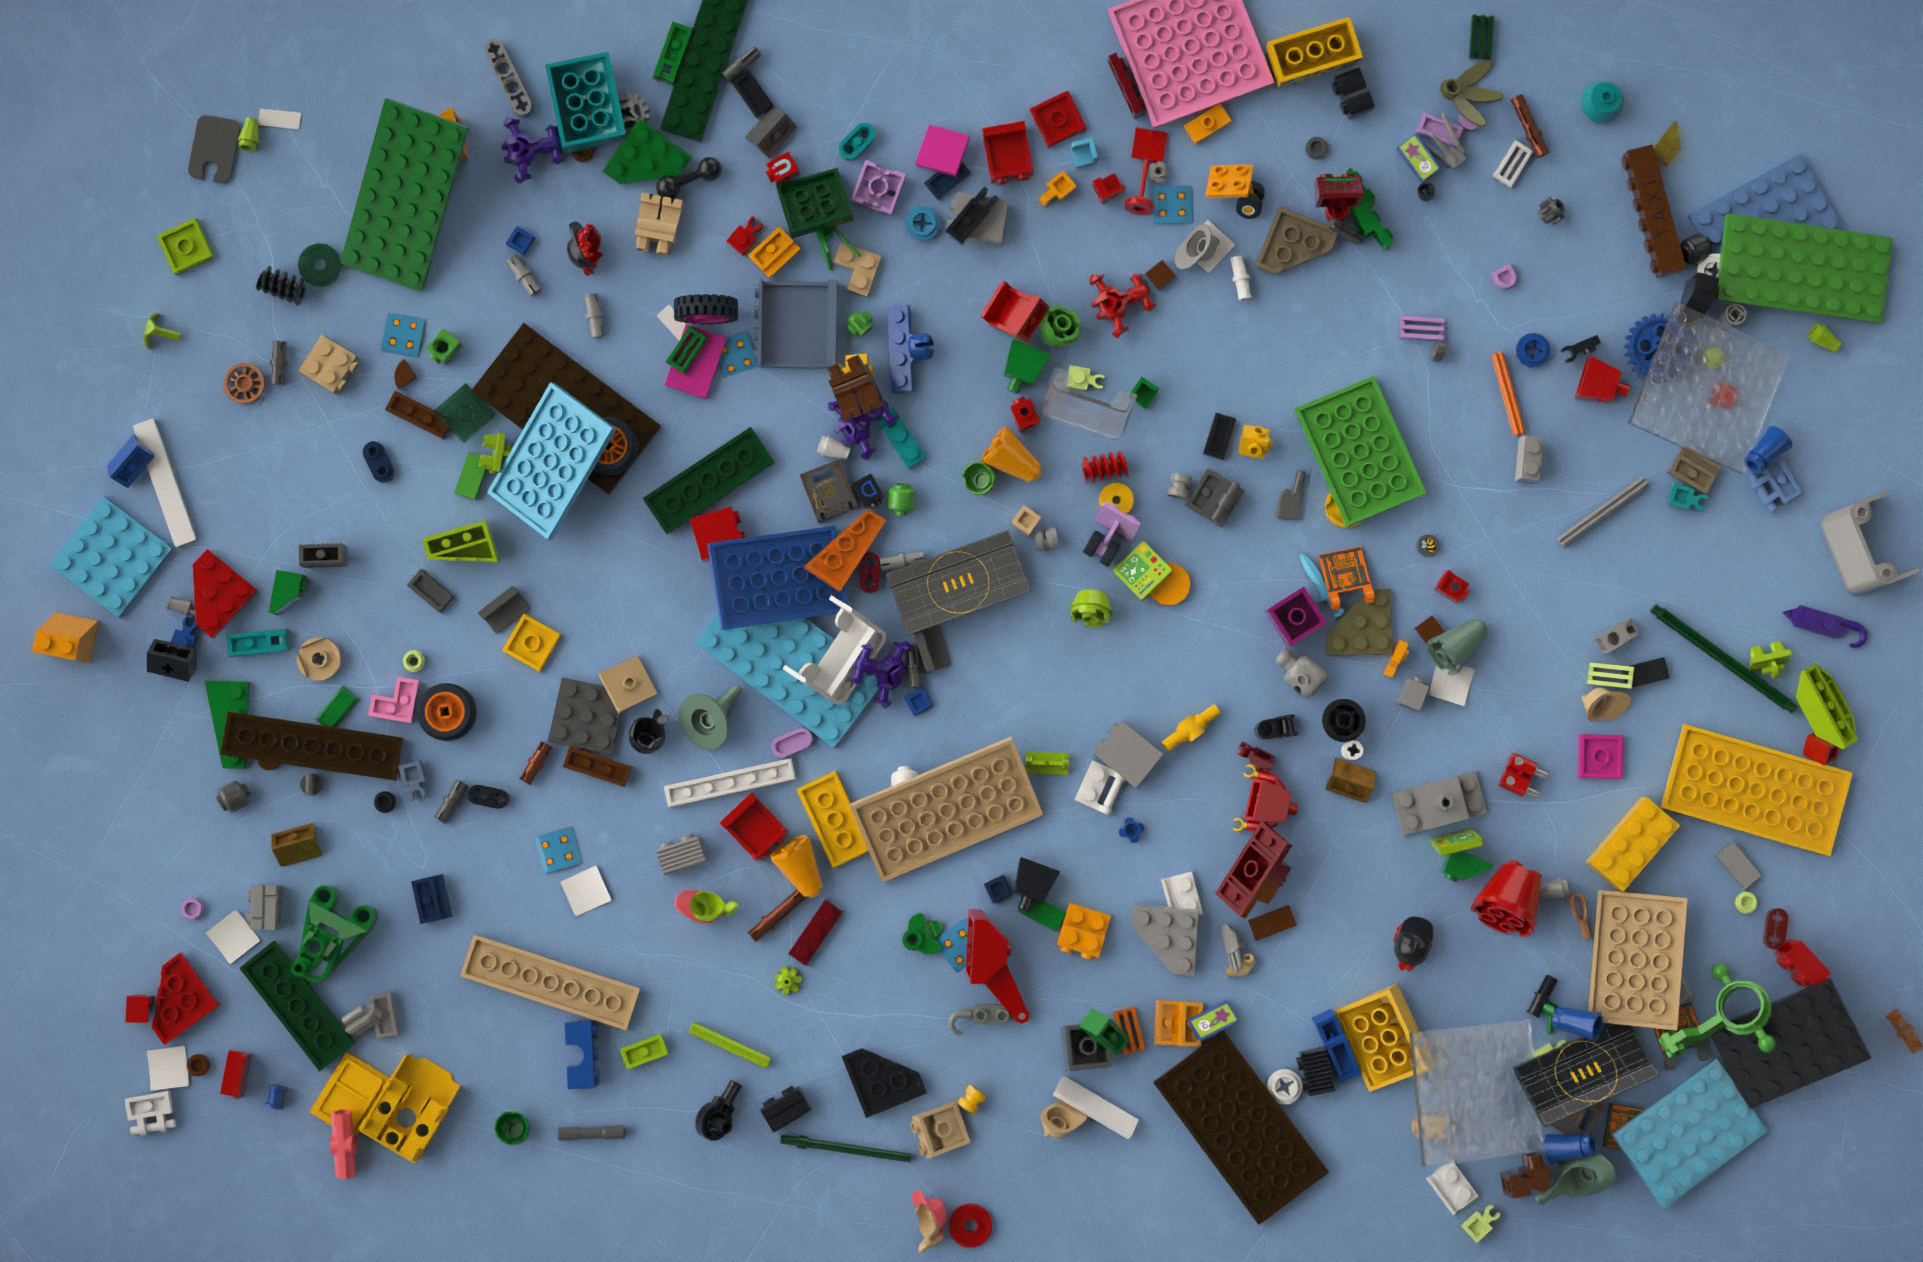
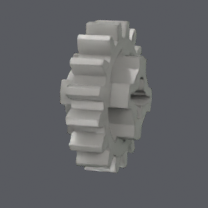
M630 91L627 92L626 96L619 92V103L627 102V104L620 105L621 112L625 114L630 112L632 116H626L625 119L623 117L626 136H623V139L627 137V134L633 128L627 127L635 125L639 118L644 122L651 119L650 115L645 114L650 111L649 107L645 106V99L639 101V94L632 97ZM637 106L641 110V117L635 113Z

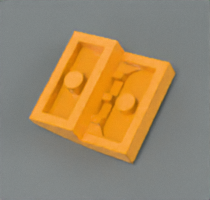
M1156 1000L1154 1044L1201 1047V1041L1195 1038L1188 1019L1203 1012V1003Z

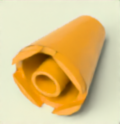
M1003 427L991 440L992 444L989 448L985 449L980 460L990 467L1026 482L1036 481L1042 473V470H1040L1041 464L1007 427Z
M807 835L790 840V843L786 846L782 844L769 855L771 861L804 897L809 896V898H813L821 893L820 889L823 885L811 842Z

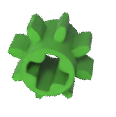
M857 310L847 319L850 323L847 329L853 336L858 333L862 337L873 328V325L870 323L873 321V318L867 311L862 314L860 310Z

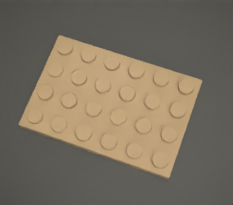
M1598 890L1588 1011L1602 1012L1603 1023L1678 1030L1688 898Z

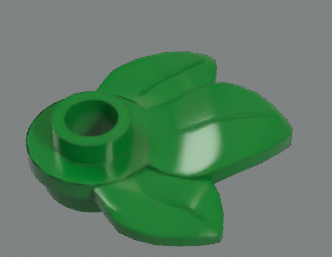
M922 913L915 914L909 920L908 930L902 937L903 945L908 950H919L925 955L939 952L942 947L936 938L942 930V923L938 921L925 922ZM915 935L918 939L915 944L909 942V937Z

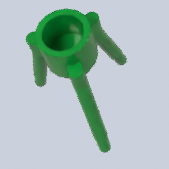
M837 226L816 231L828 270H832L828 255L830 250L827 241L834 237V232L857 257L861 256Z

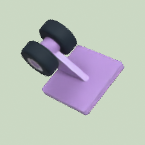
M1103 502L1094 521L1110 531L1103 542L1104 535L1094 531L1083 553L1089 557H1092L1094 553L1102 556L1100 563L1109 567L1121 547L1115 541H1111L1107 545L1113 533L1131 542L1141 523L1136 517L1121 512L1114 504Z

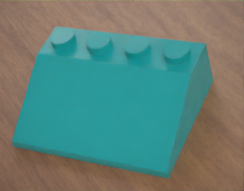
M609 52L545 64L564 154L587 150L626 136Z

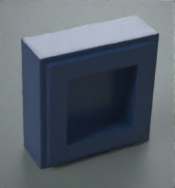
M1004 875L984 883L992 903L1012 895Z

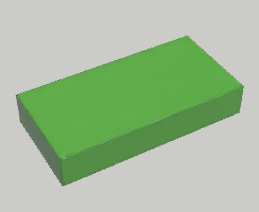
M468 452L454 492L455 494L473 500L477 499L487 470L479 467L481 456Z

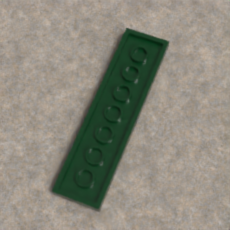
M702 0L660 126L661 130L702 143L724 76L722 72L727 67L748 0Z

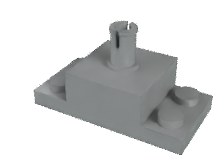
M1476 771L1391 793L1402 835L1436 828L1487 813Z

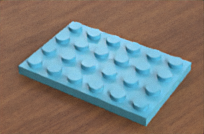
M550 382L487 493L546 539L552 540L617 429L557 384Z
M1714 1058L1613 1132L1611 1136L1662 1208H1665L1765 1134L1767 1129L1753 1109L1749 1108L1718 1059Z

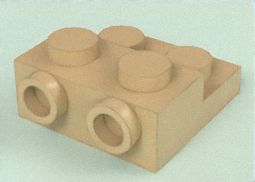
M321 335L298 371L337 395L338 392H342L346 387V379L349 374H353L358 368L359 358Z
M952 1101L912 1116L911 1129L914 1134H918L920 1139L918 1149L921 1155H925L926 1158H933L971 1143L957 1101Z

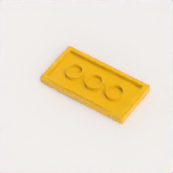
M836 771L796 789L832 868L869 852L849 804L851 802Z

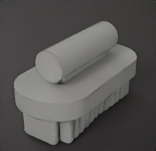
M369 1003L366 1006L362 1004L342 1017L344 1031L349 1035L352 1034L357 1037L365 1032V1030L377 1025L382 1018V1012L373 1003Z

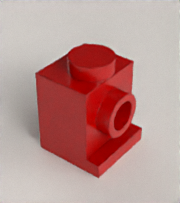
M1020 397L1013 401L1014 405L1010 406V410L1019 432L1040 424L1031 398L1026 400L1025 397ZM1021 409H1027L1029 412L1028 415H1021Z
M1446 570L1433 589L1454 603L1459 602V600L1464 601L1470 592L1467 588L1469 583L1450 570ZM1453 583L1458 585L1457 591L1452 590L1451 585Z

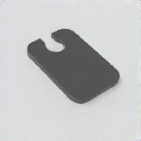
M208 115L201 116L198 119L188 166V172L193 178L203 180L204 166L209 162H213L217 165V172L214 174L213 182L226 183L231 179L238 145L237 140L240 135V125L236 121Z

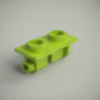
M1025 752V771L1027 774L1068 775L1069 753Z

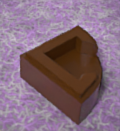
M405 359L398 364L394 374L395 384L398 389H401L417 378Z

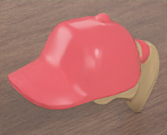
M917 1190L912 1195V1201L917 1207L915 1211L919 1217V1229L924 1236V1240L919 1244L918 1249L921 1254L925 1250L938 1245L943 1240L942 1228L947 1221V1211L939 1198L927 1199L920 1190Z

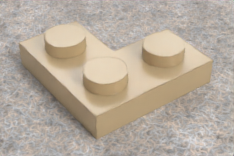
M841 242L834 264L853 270L847 291L868 298L882 257L855 247L861 254L860 257H857L845 243Z

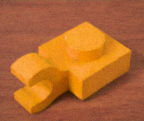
M1062 170L1046 184L1049 190L1041 195L1038 201L1043 207L1048 205L1055 197L1061 201L1075 190L1077 186Z

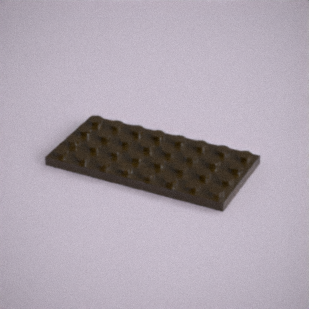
M524 322L471 390L475 395L523 430L550 382L555 383L601 418L614 417L628 424L634 431L638 441V454L635 461L662 427ZM608 443L606 449L609 450L613 444ZM629 469L621 474L612 476L592 471L588 479L610 495Z
M1224 1030L1217 1033L1201 1045V1047L1153 1081L1154 1085L1258 1225L1329 1173Z

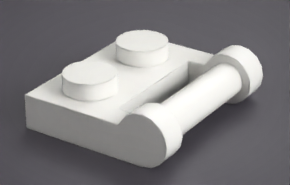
M1092 760L1074 800L1110 816L1113 811L1111 809L1122 783L1126 782V780L1111 768ZM1110 775L1115 780L1104 804H1098L1099 797Z

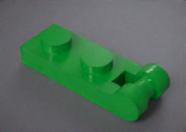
M672 21L654 71L653 79L658 81L662 79L667 81V84L674 86L693 28ZM665 66L671 67L670 73L663 71Z

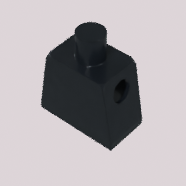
M1021 857L1018 862L1013 894L1021 896L1018 909L1030 913L1034 901L1042 904L1060 871Z

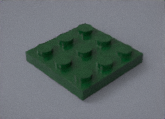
M838 168L776 185L791 238L854 221Z

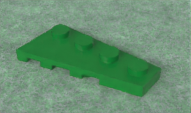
M204 681L219 755L221 753L227 711L242 714L249 713L250 682ZM220 755L222 768L246 769V758Z

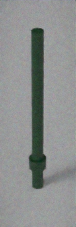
M781 1135L780 1144L794 1145L799 1149H806L808 1147L911 1162L912 1156L911 1153L808 1139V1136L799 1135V1137Z

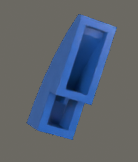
M1330 1009L1312 1017L1320 1039L1327 1048L1329 1059L1340 1082L1343 1083L1360 1075V1069L1333 1010Z

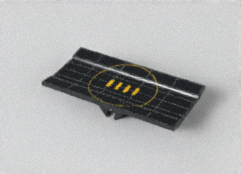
M1610 1024L1603 1027L1601 1035L1596 1042L1580 1037L1513 1067L1521 1087L1544 1127L1660 1076L1638 1040L1633 1027L1621 1024Z

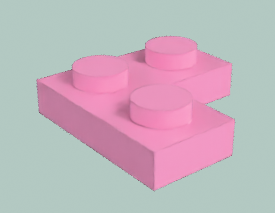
M397 677L393 698L372 694L368 716L413 723L420 680Z

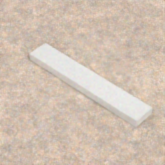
M155 419L133 425L139 444L154 453L155 457L147 465L175 547L178 548L197 541Z
M792 758L667 785L664 786L669 808L796 780Z

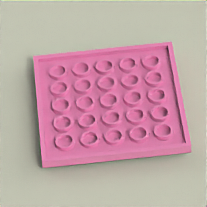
M1131 0L1108 9V14L1153 129L1274 85L1273 77L1242 0Z

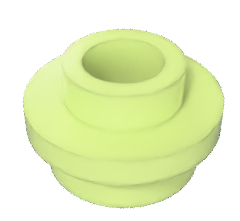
M409 651L403 658V665L410 672H418L425 665V657L419 651ZM416 657L418 659L417 665L411 664L412 658Z

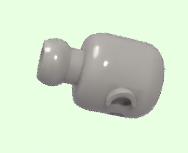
M1285 648L1275 659L1277 666L1287 670L1284 675V681L1292 687L1291 691L1298 692L1305 698H1311L1328 678L1327 672L1308 656H1301L1297 659L1288 648Z

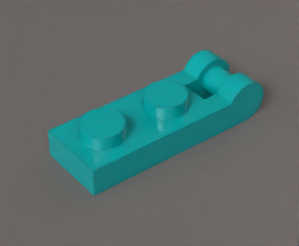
M892 407L889 411L893 417L897 415V420L895 421L897 425L889 429L883 416H880L877 423L904 464L910 469L924 460L926 455L895 408Z
M289 629L226 635L228 657L291 651L287 640ZM272 637L279 638V645H273Z

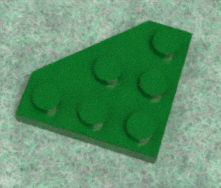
M639 118L602 172L619 184L658 179L666 175L677 176L682 173L693 156Z

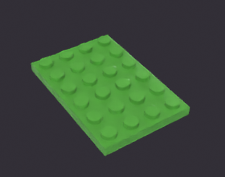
M1375 376L1294 409L1346 528L1426 495V490Z

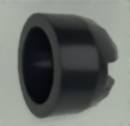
M1429 182L1420 184L1417 189L1418 197L1426 202L1433 199L1435 195L1433 184Z

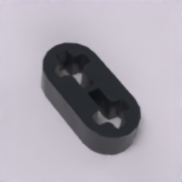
M474 785L467 793L471 803L496 809L505 808L510 801L509 794L505 790L483 785ZM479 788L480 793L487 794V798H479L476 801V797L472 796V793L477 792ZM499 793H502L505 801L500 802V805H497L496 800L490 799L491 795L498 796Z

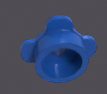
M1128 817L1125 819L1123 828L1119 830V835L1130 839L1131 843H1136L1139 840L1138 836L1144 831V825L1142 823L1138 824L1133 821V818Z

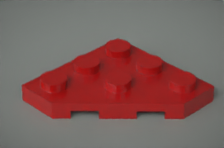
M207 549L192 564L196 626L214 639L258 591Z
M182 952L162 965L160 974L161 981L157 992L156 1011L152 1022V1029L164 1045L170 1043L220 1006Z

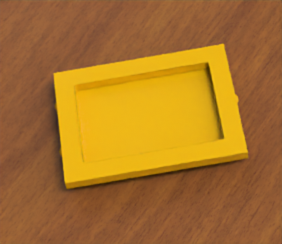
M346 1052L311 1108L310 1113L332 1126L331 1113L341 1109H348L352 1111L353 1134L357 1136L361 1123L368 1115L390 1077L351 1053Z

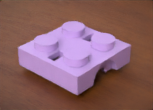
M865 160L851 197V202L892 216L906 174L896 170H887L874 162ZM862 181L868 182V187L862 186ZM888 190L896 192L895 196L887 195Z

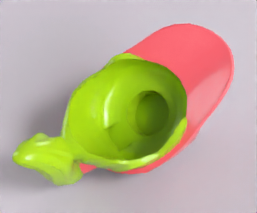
M699 890L683 891L675 899V906L679 912L687 916L692 922L701 924L712 923L720 916L731 917L739 907V904L734 901L725 904L717 894Z

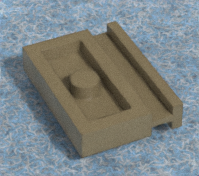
M1684 445L1667 473L1705 495L1722 467Z

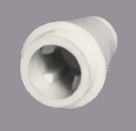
M828 435V437H821L817 452L821 453V456L846 460L850 448Z

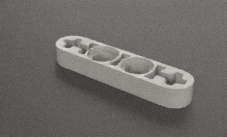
M496 39L489 40L484 47L485 54L514 112L519 117H528L533 111L532 103L503 44ZM495 45L496 48H499L498 53L501 59L497 60L493 52L489 53L492 51V46ZM504 63L510 66L509 72L507 74H500L498 72L499 66ZM515 82L519 84V90L516 93L508 92L507 88L510 83ZM520 97L524 104H528L526 111L517 110L520 105L515 98Z

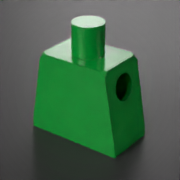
M1013 339L1004 371V376L1011 378L1007 390L1019 394L1023 384L1032 387L1049 362L1051 355Z

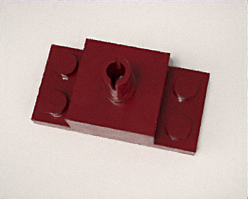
M1261 821L1215 894L1240 917L1246 919L1257 901L1269 904L1279 887L1284 885L1283 882H1286V876L1292 868L1283 860L1293 845L1271 826Z

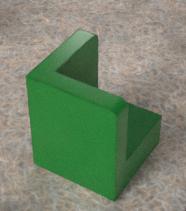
M1141 376L1128 398L1146 410L1158 393L1159 388Z

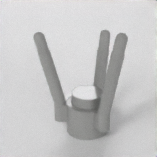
M1442 113V119L1456 149L1454 146L1448 149L1434 133H1430V136L1445 153L1442 155L1426 142L1424 144L1446 166L1449 165L1454 169L1466 159L1463 155L1465 150L1460 145L1446 115Z

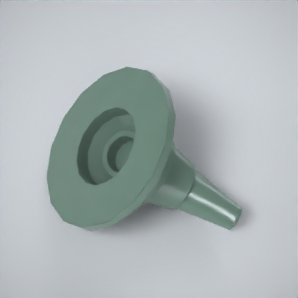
M735 685L725 695L717 699H713L709 695L697 693L688 696L682 702L679 710V722L683 733L690 742L699 748L711 750L720 747L726 741L729 733L727 715L742 692L740 686Z

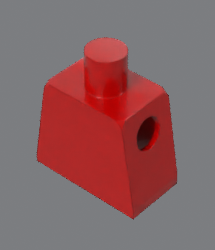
M1590 356L1585 361L1574 398L1610 403L1613 401L1615 394L1626 398L1630 385L1619 382L1622 374L1620 370Z

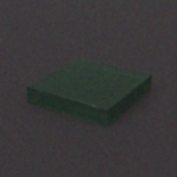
M466 383L434 410V414L463 443L467 442L496 416V413Z

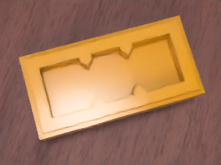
M1219 104L1185 124L1184 129L1196 145L1231 123L1232 120L1223 106Z

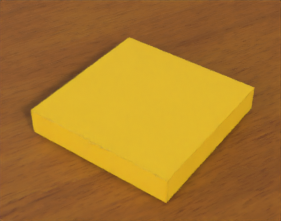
M523 613L502 651L541 673L562 634Z

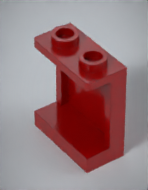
M1025 121L982 128L991 183L996 182L997 185L1009 183V180L1012 179L1025 181L1034 175Z
M1002 281L984 308L981 318L990 326L1028 343L1050 307L1040 297L1027 295L1011 287L1007 282Z
M750 793L719 822L755 861L759 858L763 861L771 853L769 849L775 843L779 846L787 838L785 833L788 830L753 793Z

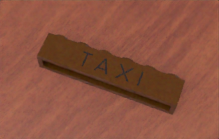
M1653 145L1628 150L1623 154L1621 160L1624 170H1627L1629 177L1627 185L1629 190L1633 191V207L1639 213V228L1641 232H1644L1646 239L1644 247L1651 257L1650 269L1653 274L1655 273L1656 278L1680 273L1686 269Z

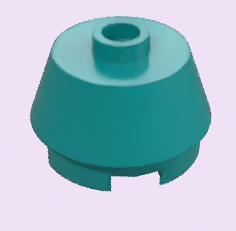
M1596 81L1584 90L1581 105L1584 113L1590 120L1606 123L1613 121L1620 115L1624 106V98L1622 92L1615 84L1608 81Z

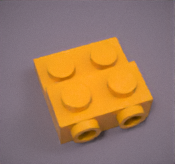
M1069 902L1056 944L1060 946L1061 951L1070 954L1075 950L1081 952L1080 957L1092 961L1094 957L1099 958L1111 915Z

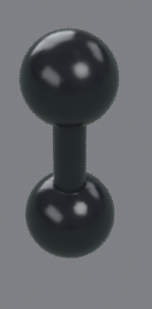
M706 157L700 161L698 170L678 179L670 175L663 176L657 181V194L661 198L663 196L675 198L678 196L681 186L699 178L706 181H715L722 173L721 163L714 157Z

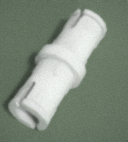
M1244 256L1233 257L1230 259L1234 274L1232 278L1233 283H1236L1238 300L1252 299L1248 281L1250 276L1246 272Z

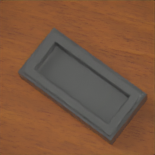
M422 569L407 584L411 590L439 613H442L455 597Z

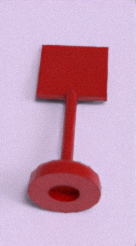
M1137 127L1135 129L1131 158L1144 160L1139 196L1130 197L1125 201L1124 208L1130 213L1149 215L1154 212V203L1144 197L1149 161L1163 162L1168 132Z

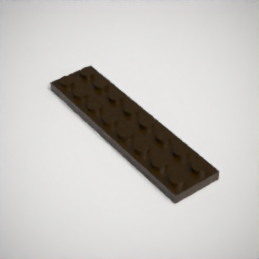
M227 711L220 755L397 781L403 738Z

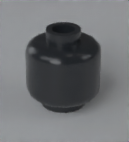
M1699 233L1684 239L1680 243L1684 261L1690 265H1696L1704 261L1712 252L1710 239Z

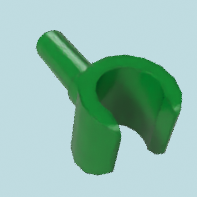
M1552 1002L1546 1003L1542 1012L1549 1015L1548 1034L1553 1033V1014L1555 1009L1559 1008Z

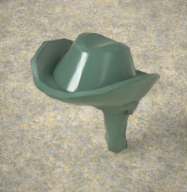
M1598 1153L1586 1158L1560 1162L1553 1171L1554 1182L1552 1186L1546 1191L1540 1192L1535 1199L1538 1204L1544 1205L1548 1200L1555 1199L1561 1195L1579 1197L1598 1194L1614 1185L1617 1178L1615 1169L1603 1155Z

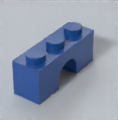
M593 1020L565 1023V1044L579 1046L584 1054L581 1064L567 1067L568 1089L595 1088L597 1082H600V1070L596 1069L595 1060H599V1049L595 1047L594 1038H598V1027L594 1025Z

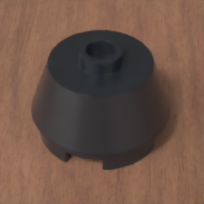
M1335 700L1324 710L1322 716L1323 728L1326 734L1335 741L1350 742L1355 740L1365 728L1366 718L1364 711L1353 700Z

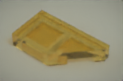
M1675 121L1654 146L1656 159L1665 166L1670 163L1681 148L1678 125Z

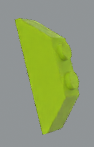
M1818 663L1801 671L1796 699L1815 735L1841 749H1845L1858 741L1854 715L1833 676L1820 668Z

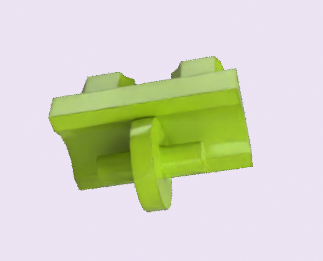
M505 433L485 435L483 437L482 447L493 450L492 456L481 455L479 467L489 470L491 474L500 472L501 462L503 465L511 452L512 445L505 444L504 449Z
M1782 641L1770 644L1769 649L1771 653L1764 654L1762 646L1752 647L1749 651L1751 659L1748 665L1751 671L1762 669L1763 674L1770 673L1773 679L1778 678L1779 671L1785 670L1784 664L1788 663L1789 657L1792 656L1791 650H1786Z

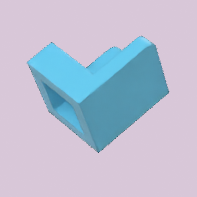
M1092 137L1071 143L1070 149L1076 169L1097 164L1098 156Z

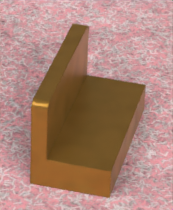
M1335 758L1325 790L1367 803L1374 788L1376 771Z
M314 823L271 834L272 851L281 867L322 856V850L317 842V832Z

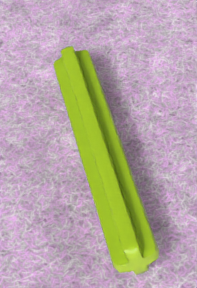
M693 1023L689 1029L690 1034L763 1068H767L771 1061L769 1056L698 1023Z

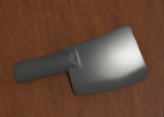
M1297 470L1293 490H1282L1275 515L1278 519H1299L1301 490L1306 472Z

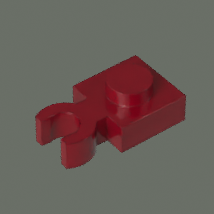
M1243 741L1236 753L1241 757L1250 759V762L1260 770L1270 771L1275 759L1274 755L1258 747L1254 749Z

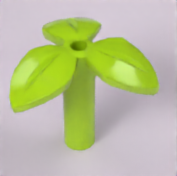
M156 312L149 317L144 332V343L147 349H151L150 337L152 335L179 341L181 334L180 332L157 327L154 321L160 314Z

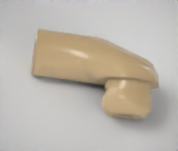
M1249 953L1243 955L1241 959L1242 968H1239V973H1236L1230 966H1227V977L1248 975L1255 965L1254 956Z

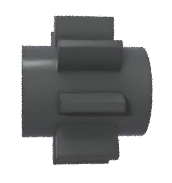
M1549 197L1539 205L1541 208L1538 211L1539 217L1546 224L1551 222L1552 225H1555L1565 217L1563 215L1565 206L1559 199L1552 200Z

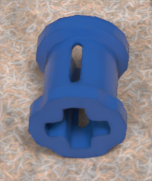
M268 1084L270 1090L268 1100L264 1103V1106L283 1110L284 1095L288 1091V1087Z

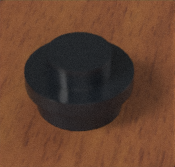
M382 791L375 796L374 806L381 813L391 812L396 806V798L391 792Z

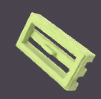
M1590 662L1587 684L1632 689L1634 667ZM1594 667L1629 671V675L1595 672ZM1593 676L1627 679L1628 684L1593 680Z

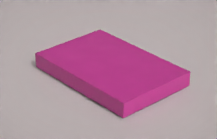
M685 324L682 336L690 325ZM690 326L708 339L685 374H682L672 366L670 367L665 386L706 399L727 338ZM693 333L690 334L673 362H677L694 336ZM700 338L697 339V341L695 342V344L693 345V347L681 363V367H683V365L685 364V362L687 361V359L689 358V356L701 340Z

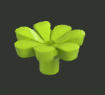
M787 966L781 967V974H774V979L778 981L774 986L777 990L782 988L784 995H788L790 990L793 992L799 990L797 983L802 982V977L796 976L797 968L792 967L788 971Z

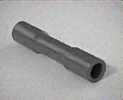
M625 1125L558 1128L559 1141L594 1138L625 1139Z

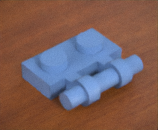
M1780 456L1767 469L1762 471L1763 476L1760 478L1754 472L1747 475L1751 482L1750 486L1757 491L1761 498L1760 502L1763 506L1766 505L1769 512L1777 508L1773 501L1776 498L1780 500L1781 504H1785L1802 493V490ZM1766 481L1774 491L1771 494H1768L1763 486V483Z

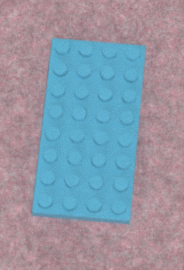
M718 613L696 642L698 646L833 748H835L879 690L875 675L869 676L864 673L861 680L863 682L856 685L843 704L836 705L783 670V667L787 666L798 673L807 663H813L818 666L834 642L832 637L807 618L721 630Z

